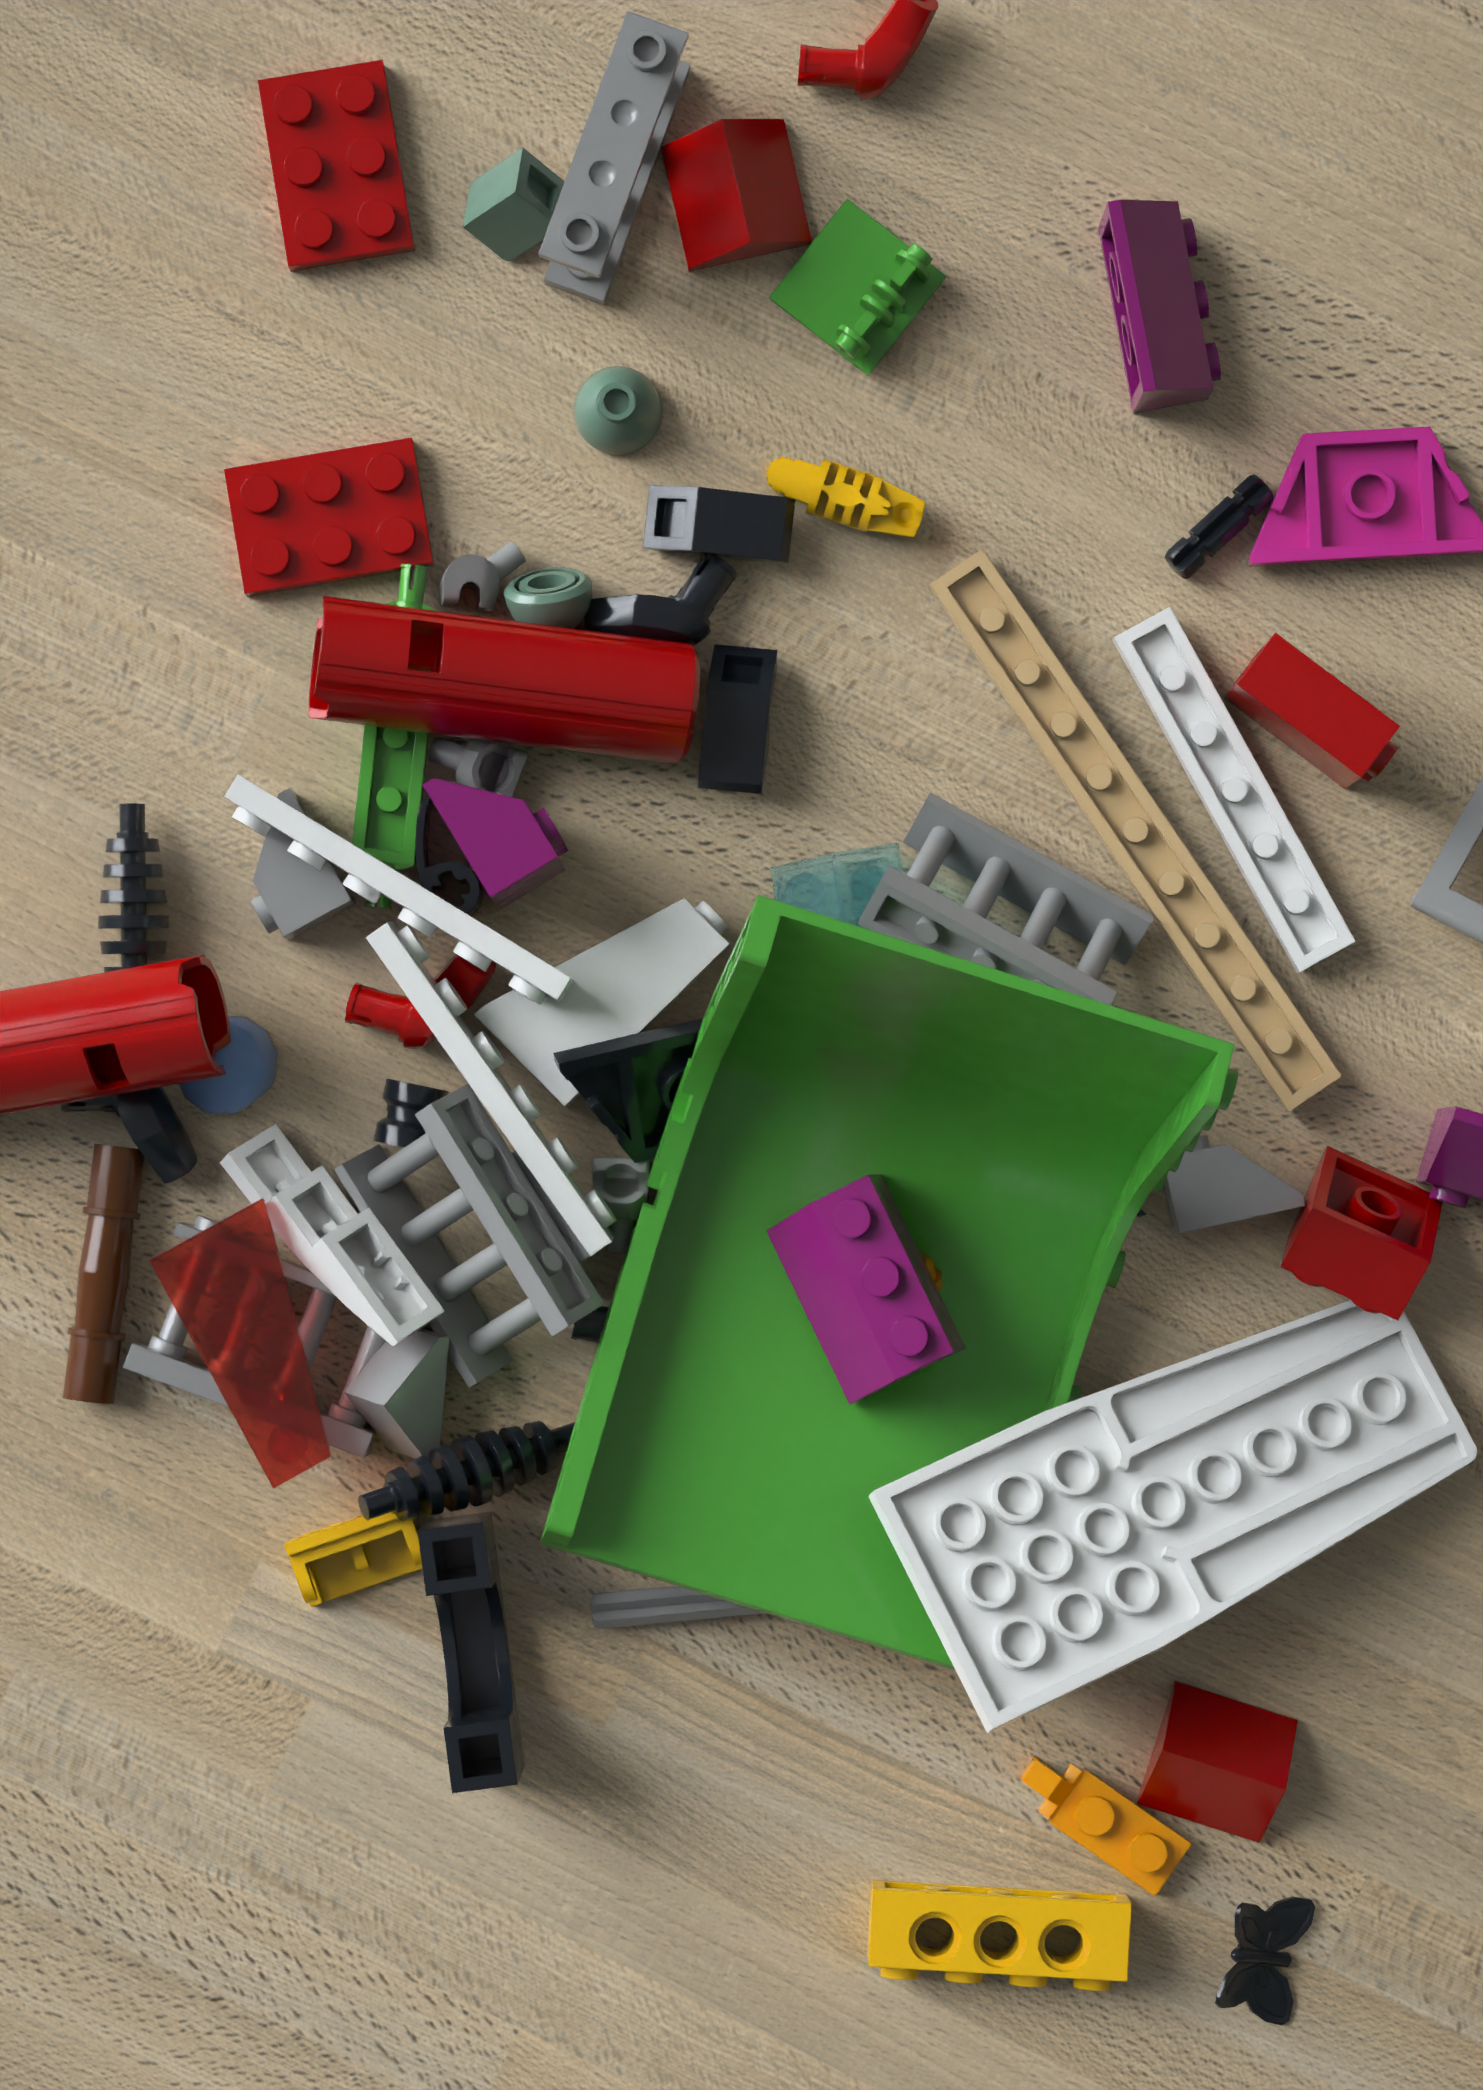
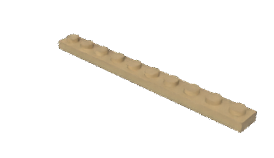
M983 549L979 550L930 583L929 589L1145 906L1154 916L1160 928L1285 1111H1292L1342 1077Z

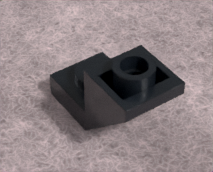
M649 485L643 548L659 552L710 554L743 561L789 563L795 499L704 487Z
M714 644L706 690L698 788L762 794L769 751L770 709L777 671L778 650Z

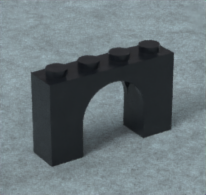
M484 1512L428 1520L418 1530L426 1596H434L443 1645L448 1691V1721L444 1726V1736L452 1793L518 1785L525 1763L492 1513Z

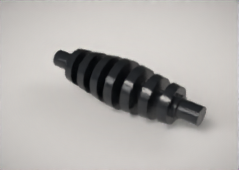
M119 804L120 832L116 833V839H107L105 852L120 853V864L104 865L102 878H120V890H101L100 903L120 904L121 915L98 916V929H121V941H100L102 954H121V967H104V972L147 965V954H166L167 941H147L146 929L169 928V915H146V903H167L165 890L146 889V878H162L163 869L162 864H146V853L160 852L159 840L149 838V833L145 832V804Z
M535 1421L525 1423L523 1430L518 1426L501 1428L499 1434L490 1430L477 1433L475 1438L465 1435L454 1439L450 1447L444 1444L429 1453V1459L422 1455L409 1461L407 1471L403 1467H397L387 1472L383 1488L358 1497L360 1511L366 1520L392 1512L399 1520L404 1522L417 1519L420 1511L423 1515L429 1517L442 1514L444 1507L453 1512L466 1509L469 1503L475 1507L489 1503L493 1495L501 1497L511 1492L515 1484L523 1486L533 1481L536 1477V1472L544 1475L556 1469L559 1454L567 1452L575 1422L550 1430L543 1422Z

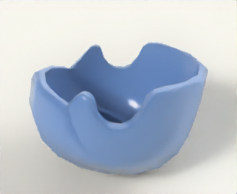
M228 1016L231 1042L217 1051L215 1062L219 1066H224L225 1075L179 1084L184 1097L205 1113L216 1115L226 1113L231 1115L243 1111L269 1090L276 1078L277 1051L267 1030L248 1017Z

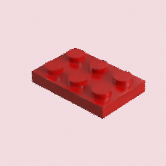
M383 60L258 80L290 271L415 251Z
M412 437L224 469L244 593L247 597L400 572L401 564H411L413 569H415V565L434 566Z

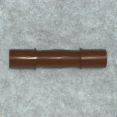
M94 1143L87 1206L83 1207L82 1212L89 1215L78 1270L75 1327H68L67 1334H70L63 1391L64 1399L114 1404L121 1342L125 1340L126 1336L125 1333H120L130 1277L133 1220H140L141 1213H138L144 1156L137 1148Z

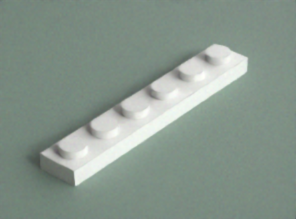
M1171 607L1115 636L1112 640L1296 973L1309 968L1356 942Z
M236 776L224 797L238 806L232 816L234 819L264 837L271 827L293 839L287 851L319 871L326 860L348 873L342 885L373 904H376L381 894L404 907L397 918L427 937L431 938L436 928L459 941L452 952L486 972L491 962L514 974L508 986L535 1003L541 1005L547 995L560 1002L573 982L572 978L242 776Z
M391 921L368 935L366 939L589 1255H594L611 1243L615 1235L608 1226L617 1221L614 1214L595 1189L586 1195L572 1176V1173L579 1169V1165L561 1139L557 1136L548 1142L534 1122L542 1116V1113L526 1089L521 1084L511 1089L497 1068L505 1063L491 1039L484 1031L474 1036L464 1023L460 1014L468 1009L452 984L446 978L438 983L433 979L422 963L430 957V954L417 934L409 925L399 930L395 923Z

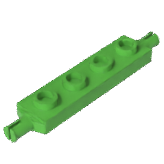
M401 564L398 602L393 601L386 604L435 610L423 604L428 567L415 565L414 584L411 590L413 567L411 564ZM365 725L352 844L397 872L416 868L415 838L417 814L420 801L423 800V784L425 783L430 733ZM381 894L379 907L381 909H392V900ZM366 899L364 906L377 908L378 901L376 904H373Z

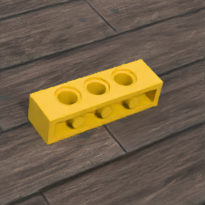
M871 1880L867 1949L869 1967H879L881 1977L898 1980L918 1979L919 1970L945 1971L944 1979L956 1983L983 1982L984 1973L1009 1975L1008 1983L1016 1986L1044 1987L1047 1986V1977L1073 1979V1987L1077 1989L1107 1991L1111 1990L1112 1981L1127 1982L1132 1904L1126 1894ZM929 1918H941L952 1927L950 1939L939 1948L924 1947L916 1939V1931L919 1925ZM1002 1921L1013 1926L1016 1930V1937L1008 1949L1001 1952H992L984 1948L980 1943L982 1931L987 1925ZM1060 1925L1071 1926L1080 1934L1076 1949L1064 1956L1054 1955L1045 1948L1047 1934L1053 1928Z

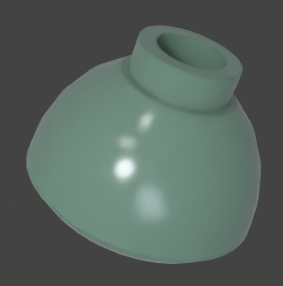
M613 366L595 372L583 383L575 400L574 418L580 434L593 448L607 454L625 455L642 449L654 438L661 424L663 409L656 387L644 374L629 367Z
M543 568L514 578L504 589L506 605L515 621L575 629L583 621L590 608L592 580L583 572L572 568Z

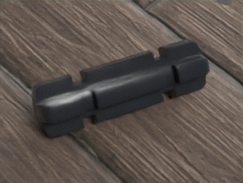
M1254 474L1248 476L1234 489V497H1225L1188 532L1190 535L1188 539L1182 537L1167 551L1165 559L1179 576L1184 579L1190 578L1206 562L1204 558L1207 555L1213 557L1250 522L1248 517L1251 514L1256 517L1273 501L1274 495L1262 479Z

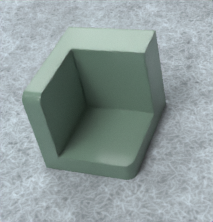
M522 147L470 184L462 227L503 260L512 261L544 239L565 181Z

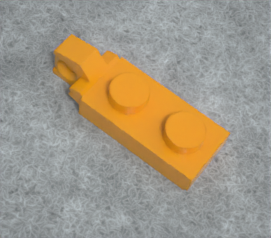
M1034 1756L1020 1775L1022 1782L1046 1798L1038 1811L1048 1818L1050 1824L1153 1896L1157 1895L1191 1846V1842L1085 1767L1081 1770L1070 1763L1061 1775Z

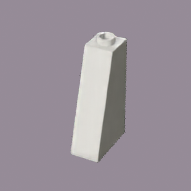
M684 898L555 967L573 980L560 1002L547 995L543 1003L539 1005L516 990H512L482 1006L474 1015L565 1107H568L580 1093L560 1073L553 1053L644 1032L729 948V943L721 935L730 927L703 900L693 908Z

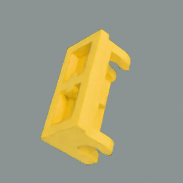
M392 1512L370 1520H366L363 1515H359L292 1538L284 1543L305 1603L310 1604V1607L422 1569L418 1530L420 1529L418 1519L403 1522Z

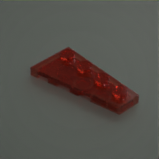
M262 1198L149 1260L268 1480L273 1488H277L331 1458L332 1454L266 1200Z

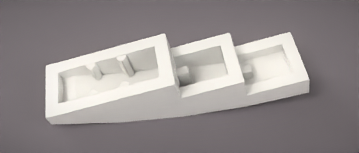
M274 1124L232 1150L220 1162L262 1218L299 1260L348 1309L391 1346L394 1347L445 1311L371 1209L368 1207L358 1214L323 1166L311 1172L277 1124Z

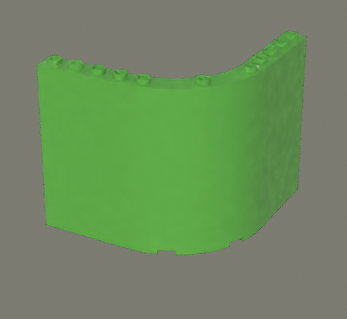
M758 895L710 1000L699 1029L693 1056L688 1058L646 1184L647 1187L657 1189L658 1192L653 1205L643 1203L636 1227L632 1229L540 1544L955 1670L868 1496L882 1486L1037 1414L1080 1399L1081 1387L1073 1384L1105 1286L1115 1288L1120 1279L1126 1257V1252L1120 1250L1123 1242L1151 1191L1160 1192L1162 1190L1168 1172H1176L1178 1170L1185 1150L1189 1152L1194 1150L1201 1130L1209 1131L1211 1129L1218 1108L1222 1110L1228 1108L1238 1080V1071L1229 1068L1235 1044ZM868 1174H882L920 1254L931 1257L935 1268L939 1269L942 1273V1289L939 1293L966 1349L850 1405L768 1236L767 1230L808 1204Z

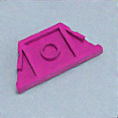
M1430 426L1305 433L1299 438L1248 557L1249 567L1483 554V523L1468 499L1470 494L1460 477L1452 472L1445 460V451Z

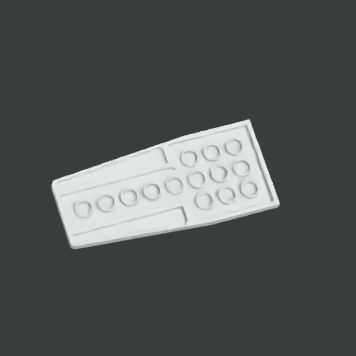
M1352 1300L1046 1410L874 1490L868 1497L986 1732L989 1733L1159 1651L1463 1469L1476 1458L1477 1447L1405 1312L1403 1311L1397 1321L1382 1313L1375 1314L1364 1311L1356 1306Z

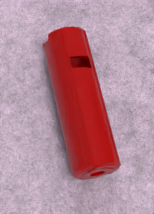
M323 596V617L317 621L308 697L309 718L675 765L680 763L688 753L693 736L700 688V660L692 644Z
M198 955L0 991V1115L225 1075L224 1066H219L215 1062L217 1051L231 1042L230 1022L220 980L211 961L205 955Z

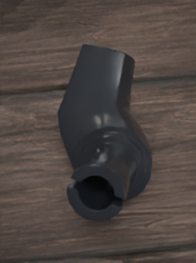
M703 554L693 569L692 574L676 596L663 597L635 594L591 599L590 608L585 616V628L589 631L688 643L695 646L711 633V622L708 618L721 597L727 592L733 581L736 580L738 573L729 563L717 555Z
M162 1087L61 1105L63 1112H116V1115L122 1119L137 1148L165 1184L173 1182L189 1173L198 1161L189 1136Z

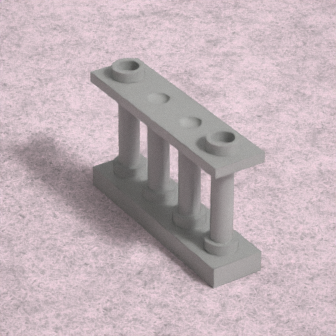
M627 11L538 253L539 257L550 260L544 277L545 285L603 306L605 305L659 158L661 146H663L691 70L689 63L680 61L689 37L688 32Z
M930 792L903 843L919 851L907 875L890 865L888 866L862 913L858 924L875 932L1111 1005L1117 991L1099 982V979L1110 957L1126 965L1154 916ZM942 864L975 882L963 906L929 888ZM998 895L1031 913L1020 937L986 919ZM1054 926L1088 945L1077 968L1042 950Z
M466 1084L416 1113L415 1116L426 1133L388 1158L380 1144L346 1161L334 1170L359 1211L362 1212L368 1207L371 1209L445 1310L429 1324L434 1332L449 1337L448 1356L468 1388L513 1361L503 1345L510 1339L541 1320L551 1336H554L604 1305V1302L469 1084ZM440 1155L460 1188L422 1213L402 1180ZM474 1210L494 1243L455 1267L436 1234ZM508 1265L528 1298L489 1322L469 1289Z
M197 1215L194 1225L186 1222L177 1223L173 1235L194 1242L159 1336L152 1335L149 1345L143 1342L132 1343L123 1368L362 1458L368 1456L377 1434L372 1428L364 1426L366 1423L364 1416L360 1414L344 1391L386 1340L371 1327L367 1326L339 1403L332 1402L329 1412L305 1404L308 1393L303 1391V1387L337 1297L308 1268L231 1240L230 1237L234 1228L200 1215ZM220 1252L254 1266L219 1359L212 1357L210 1365L207 1367L185 1359L188 1347L183 1346L217 1253ZM279 1274L314 1288L279 1381L272 1380L268 1390L245 1381L248 1370L243 1368L275 1280Z

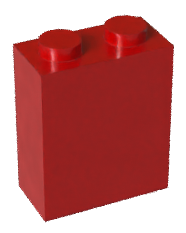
M1276 632L1260 648L1223 697L1344 789L1359 779L1367 784L1373 777L1376 778L1399 748L1390 739L1399 729L1400 725Z

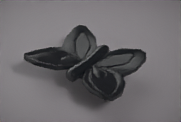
M1292 1896L1274 1902L1266 1911L1258 1905L1242 1902L1237 1906L1235 1912V1937L1239 1944L1237 1948L1231 1951V1958L1236 1964L1226 1973L1216 1994L1215 2004L1219 2008L1235 2007L1246 2001L1249 2010L1265 2022L1284 2025L1290 2020L1294 2001L1288 1979L1273 1966L1288 1967L1291 1964L1292 1957L1289 1952H1280L1279 1950L1296 1944L1311 1926L1315 1911V1905L1311 1899Z

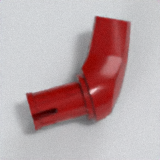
M894 0L876 29L865 39V45L858 44V50L831 49L801 44L798 86L854 89V95L860 96V101L878 98L895 82L915 54L939 7L937 0Z
M455 954L434 977V980L438 983L446 978L458 992L467 1009H469L495 973L496 963L491 962L485 972ZM355 983L352 987L345 1012L347 1013L345 1023L370 1027L399 1036V1042L403 1043L404 1048L409 1049L424 1048L437 1039L408 997L380 991L360 983Z

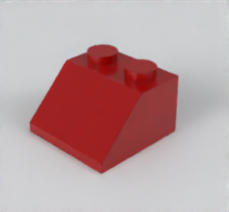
M1327 1146L1304 1197L1305 1206L1300 1207L1288 1235L1281 1268L1292 1272L1297 1279L1307 1285L1314 1287L1323 1286L1351 1299L1356 1306L1364 1311L1375 1314L1382 1313L1398 1321L1431 1263L1443 1202L1429 1198L1430 1192Z

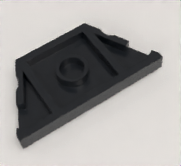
M703 1018L553 1053L560 1073L576 1088L592 1112L603 1125L608 1127L634 1163L655 1159L688 1058L693 1056Z

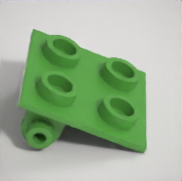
M846 199L772 292L769 299L869 376L947 276L930 263L933 258L923 248L914 243L909 247L853 202Z

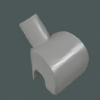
M510 541L487 559L473 554L462 555L449 564L440 580V606L455 608V605L458 604L460 590L470 588L477 595L476 612H492L499 592V581L526 562L524 555Z
M438 737L430 747L429 760L456 770V781L458 784L512 797L528 752L477 739L469 741L466 747Z
M593 1158L591 1160L593 1190L595 1189L600 1194L617 1220L608 1226L615 1237L607 1245V1251L625 1253L633 1229V1221L638 1220L643 1203L648 1204L650 1187H647L646 1184L652 1168V1161L646 1160L634 1163L632 1159Z

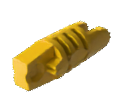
M782 456L780 459L775 457L773 462H769L770 466L765 468L767 470L765 477L768 479L767 484L771 485V490H777L778 494L784 493L788 498L807 503L806 513L863 532L873 531L915 538L920 527L926 502L884 481L883 477L823 458L821 465L817 466L799 459L792 461L790 456L788 458Z

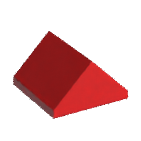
M720 119L661 146L689 272L802 247L812 243L784 119Z
M1175 1680L1140 1789L1137 1804L1260 1843L1286 1791L1298 1720Z

